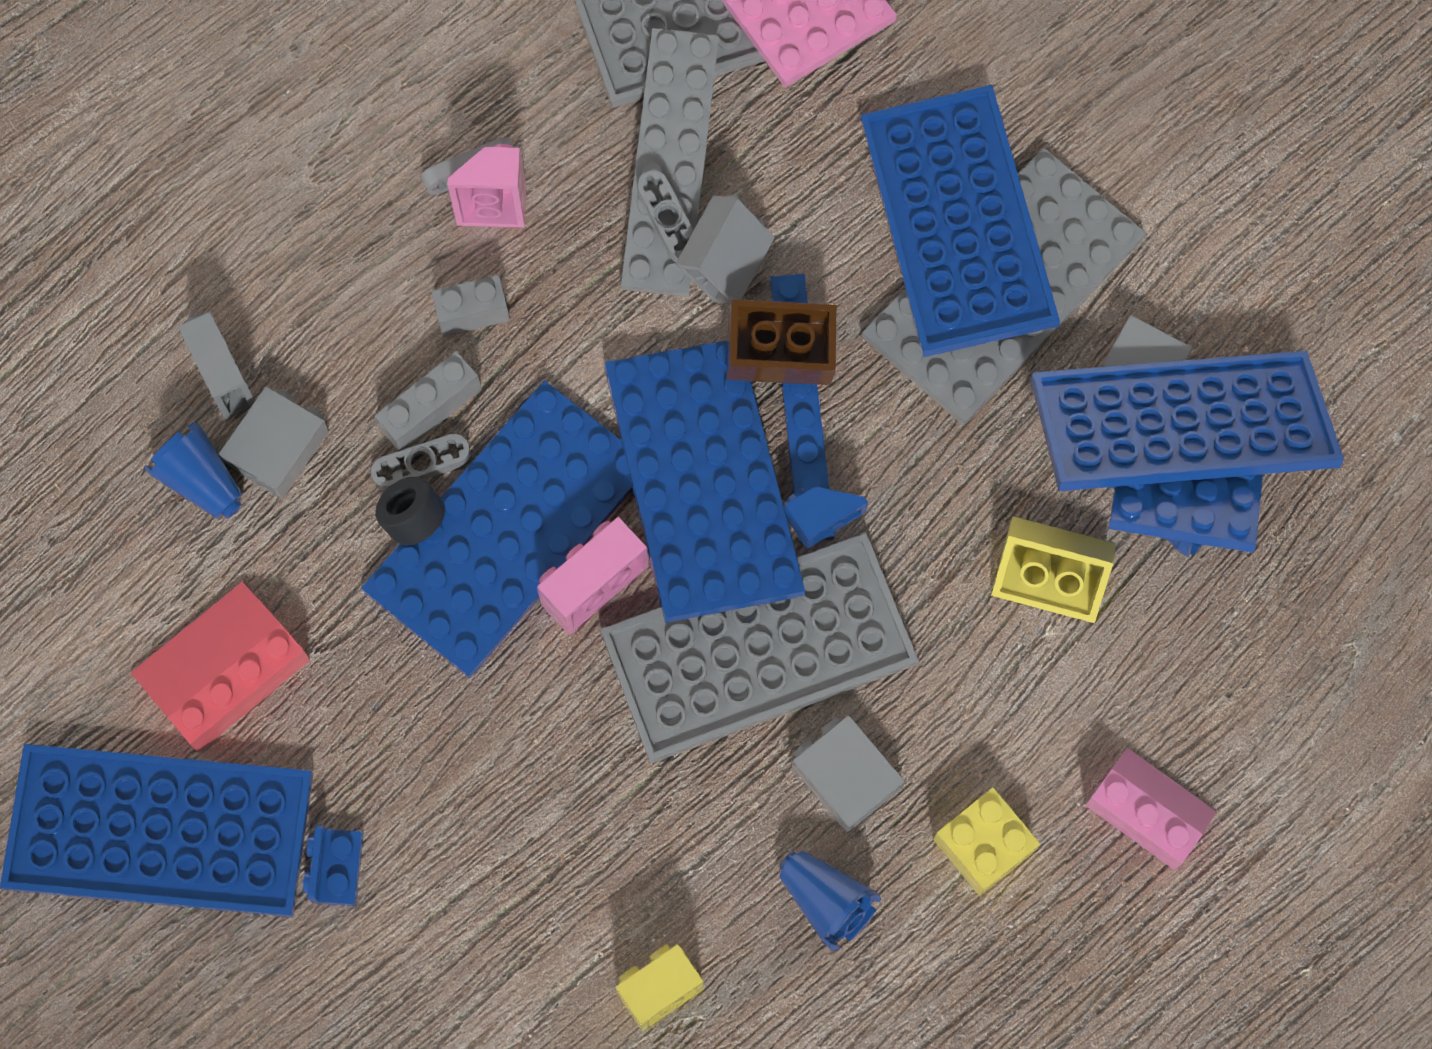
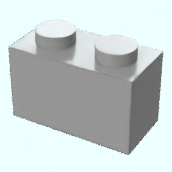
M499 275L431 291L443 337L510 321Z

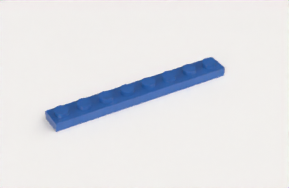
M805 273L770 276L772 301L808 303ZM781 383L793 492L800 489L808 491L814 486L829 489L818 387L816 384ZM832 533L821 541L834 540L835 534Z

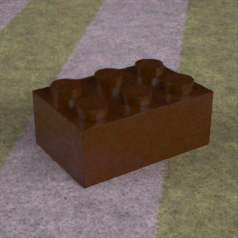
M732 299L728 314L726 380L831 385L836 371L837 305Z

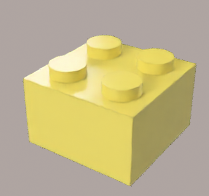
M991 788L940 829L933 839L979 896L1027 859L1040 846L1038 840L994 788Z
M668 944L664 945L649 956L651 963L641 970L634 966L618 978L620 984L615 987L617 994L642 1032L704 990V981L678 944L673 948H670Z

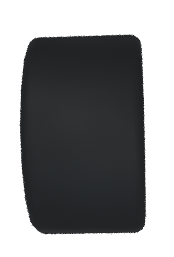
M406 477L389 486L381 495L376 505L375 516L378 524L394 541L400 545H414L430 537L440 527L445 516V504L426 480L420 477Z

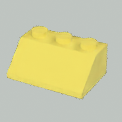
M1012 516L991 596L1095 623L1114 563L1116 543Z

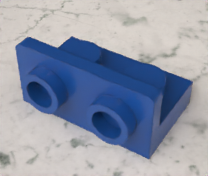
M315 826L314 835H309L307 841V856L312 857L311 870L305 871L303 878V893H308V899L313 904L357 906L364 838L362 831L325 829L324 826Z

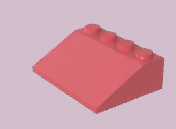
M242 581L134 669L131 674L188 743L199 753L307 664L310 659L289 632Z

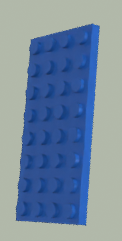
M993 85L862 114V127L923 357L1060 326L1059 315Z
M728 340L604 363L607 383L665 623L803 597L805 594L801 572L751 381L726 380Z
M1307 351L1032 373L1031 384L1058 491L1341 468L1344 460Z
M544 380L441 497L445 504V516L440 527L430 537L414 545L399 544L361 587L362 592L470 679L538 601L537 586L540 584V577L550 568L555 567L558 569L567 561V554L578 544L585 546L593 537L594 531L607 521L632 492L633 487L622 441Z
M24 744L0 889L294 918L314 773L310 770Z

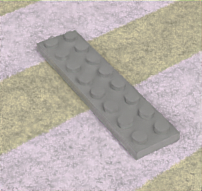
M652 28L621 290L689 297L691 279L670 258L639 198L638 180L643 173L650 170L663 173L667 177L693 230L698 223L719 43L718 35ZM649 181L645 191H652L654 193L657 205L662 201L659 196V186L661 184L654 185L652 181ZM665 209L659 213L658 218L662 224L670 226L677 222L678 215L671 209ZM679 230L674 233L678 240L676 251H683L686 244L682 241Z

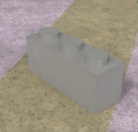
M454 352L374 415L380 431L398 451L411 447L482 390L479 377L458 352Z

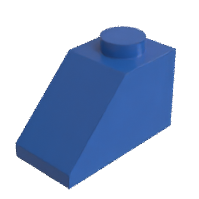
M814 486L808 491L800 489L790 495L786 500L788 503L785 504L784 512L786 519L808 549L865 514L868 501L863 496Z

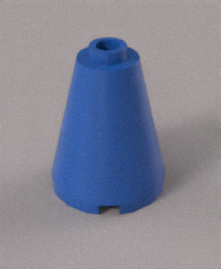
M193 422L188 425L191 432L185 436L180 432L175 434L150 459L155 466L146 465L145 470L151 477L216 519L222 516L229 519L242 507L243 504L239 500L243 494L203 428L197 422Z
M805 851L797 854L791 852L780 864L779 868L782 871L779 878L824 945L831 951L842 948L837 942L844 937L848 941L853 940L876 912V909L872 906L874 900L877 902L881 901L880 895L872 888Z

